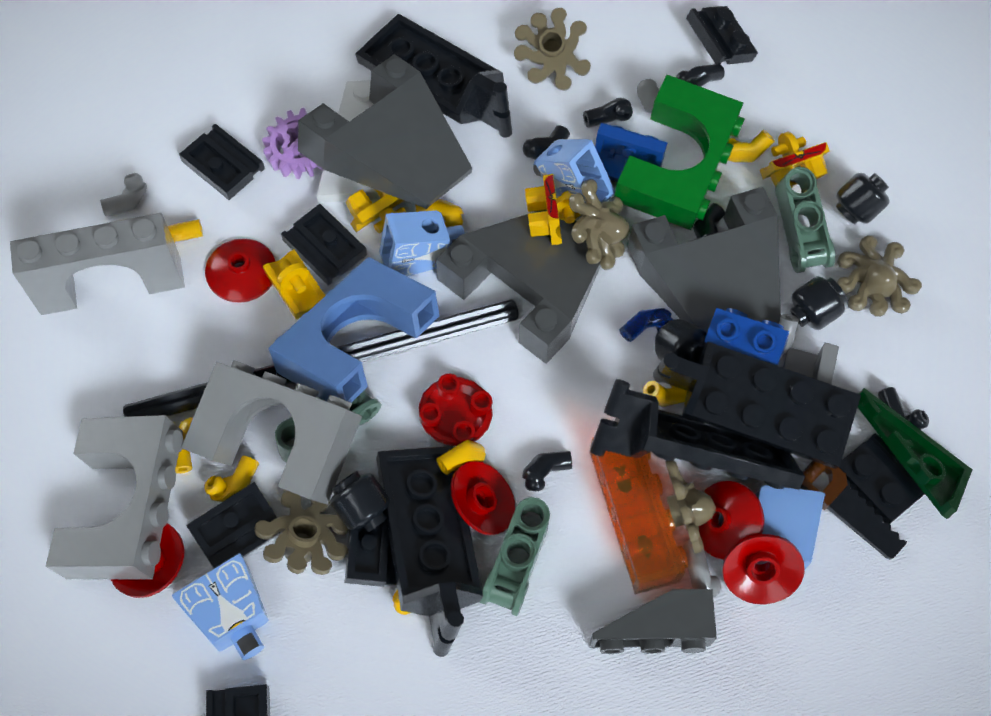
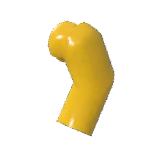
M200 219L168 226L174 243L203 237Z
M653 380L648 381L643 387V393L655 396L660 407L684 403L687 390L670 385L671 388H665Z
M241 456L233 475L224 478L211 476L205 482V492L214 501H225L250 485L259 462L251 457Z

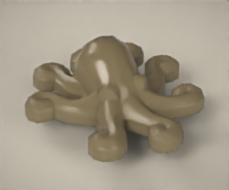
M562 7L555 8L550 15L551 21L554 24L553 28H547V18L542 13H535L530 18L531 25L538 30L537 35L532 32L528 25H521L516 28L515 38L518 41L526 40L537 51H533L528 46L521 44L514 50V57L518 61L527 59L532 63L544 65L541 70L532 68L527 72L528 80L531 83L538 84L555 71L556 88L566 91L572 85V80L565 76L566 66H570L577 75L585 76L590 72L591 64L586 59L578 61L573 54L579 42V36L584 35L587 31V25L583 21H575L570 27L569 38L565 39L566 27L563 21H565L567 13Z
M588 179L582 183L581 190L583 195L576 193L572 194L569 198L571 210L582 215L572 228V238L578 244L586 240L588 247L586 259L589 264L593 265L600 262L602 269L608 270L614 267L615 258L624 255L625 246L621 240L629 235L630 227L625 218L618 215L623 209L622 200L619 197H612L609 201L600 202L596 195L597 182L593 179Z
M865 236L859 244L860 250L864 255L856 252H843L839 255L837 260L839 267L847 269L853 264L857 266L848 277H841L837 281L845 294L851 293L858 282L861 283L857 295L850 296L847 302L848 307L853 311L865 309L867 298H870L873 302L869 308L870 313L881 317L888 310V302L885 298L890 297L892 310L903 314L909 310L911 304L907 298L902 297L900 286L904 292L910 295L917 294L922 288V282L919 279L909 278L904 271L893 266L894 259L901 258L905 251L904 247L898 242L889 243L882 257L875 249L878 243L877 239L874 236Z
M666 460V467L675 492L674 495L667 496L666 499L675 527L686 525L694 553H700L703 551L704 545L698 526L706 523L713 517L716 512V506L709 495L695 489L694 483H687L674 460Z
M286 491L282 494L280 502L284 507L290 508L289 515H283L271 522L260 520L255 526L257 537L264 540L271 539L277 533L282 532L277 537L275 544L265 546L263 551L264 559L269 563H278L285 556L288 570L295 574L303 573L307 563L311 561V570L315 574H328L332 568V562L324 557L321 544L325 546L330 559L335 561L343 560L348 551L347 546L337 542L329 528L332 527L333 532L338 535H346L349 529L338 515L321 514L329 507L330 500L328 505L310 500L311 506L304 510L301 505V496Z

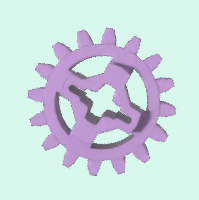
M301 108L299 115H294L291 110L287 111L288 118L285 120L276 117L278 125L276 127L268 126L266 129L269 136L262 139L265 145L263 152L268 162H270L274 171L280 169L283 177H287L293 172L296 179H300L302 172L306 171L312 177L314 176V168L318 167L323 170L298 151V120L307 115L305 108ZM280 146H282L284 151L283 154L280 153Z

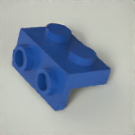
M601 123L597 132L595 148L609 179L618 182L629 155L662 167L668 142L658 140L654 136H645L631 132L620 126Z
M716 308L705 343L708 341L778 365L788 342L789 331L784 330L782 325L773 321L762 320V322L747 318V314L736 309L727 308L725 311Z

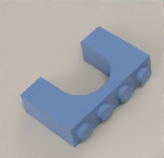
M368 257L357 268H354L334 289L330 290L312 309L303 314L290 329L279 336L269 347L276 372L295 384L299 383L319 391L317 397L324 401H327L329 395L352 403L368 387L361 361L331 345L330 341L340 329L353 322L379 320L417 339L440 316L436 292Z

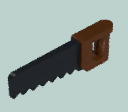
M811 461L802 471L805 478L800 489L820 491L812 483L821 473L824 472L828 475L829 484L822 491L825 493L822 509H828L885 558L892 560L906 545L907 541L900 540L899 533L891 531V525L883 522L882 515L874 514V507L867 506L866 499L858 497L857 490L850 489V482L847 480L846 473L840 468L834 469Z

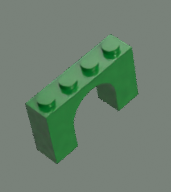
M666 74L655 98L650 120L691 136L699 144L704 159L689 169L669 170L629 155L617 182L614 197H619L625 206L654 217L665 215L668 222L692 230L696 218L703 221L710 200L705 199L708 190L715 192L722 175V172L717 171L719 163L726 165L734 146L728 143L730 137L738 138L745 118L739 115L744 103Z

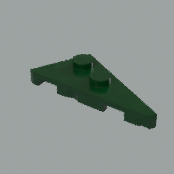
M863 388L858 393L861 395L858 409L945 519L950 518L958 510L973 469L867 389Z

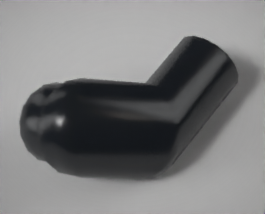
M619 97L601 107L584 111V123L586 127H592L615 120L626 121L633 115V108L629 100Z
M557 125L549 137H536L526 140L522 148L523 153L526 157L536 160L554 141L568 139L570 132L566 127Z
M889 387L878 392V398L918 429L921 430L928 427L929 417L926 412L915 409L911 413L904 409L896 388Z

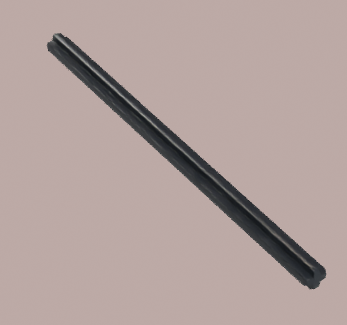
M510 299L437 319L417 339L401 330H397L336 348L361 362H366L511 322L519 318V311L516 302ZM274 364L255 369L253 375L262 378L266 371L286 379V383L292 382L278 374ZM207 383L126 404L123 407L124 417L170 416L196 409Z

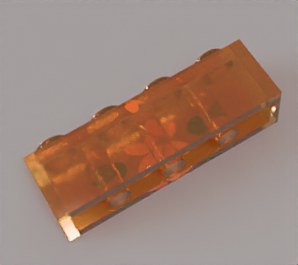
M589 451L634 594L680 583L685 574V569L688 568L687 556L682 545H676L672 533L675 531V524L670 509H664L660 498L663 495L660 477L657 473L652 474L648 462L651 460V452L637 459L606 451L605 455L601 457Z

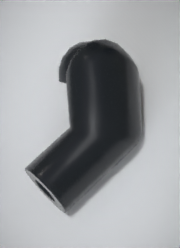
M703 65L694 67L690 71H680L676 78L701 87L708 82L721 80L724 77L725 71L722 65Z
M712 203L708 207L703 221L698 219L695 222L693 230L697 239L719 233L716 225L725 215L724 209L719 204Z
M560 451L536 455L523 470L522 478L525 479V488L529 491L543 490L545 488L544 478L551 471L571 470V452Z

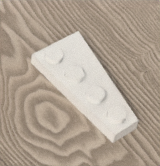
M371 80L346 81L338 111L339 115L350 122L374 105L369 101ZM326 170L322 172L316 195L318 203L346 202L351 195L363 189L370 200L381 198L373 188Z

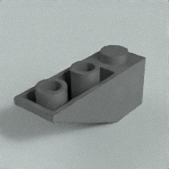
M672 589L595 631L589 642L590 648H600V653L602 654L623 653L624 648H640L641 653L656 654L665 652V647H681L683 653L704 652L706 647H710L717 638L713 589Z

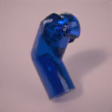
M665 308L641 310L619 329L620 334L625 340L632 342L647 328L656 326L658 331L667 322L674 320L671 317L672 313Z

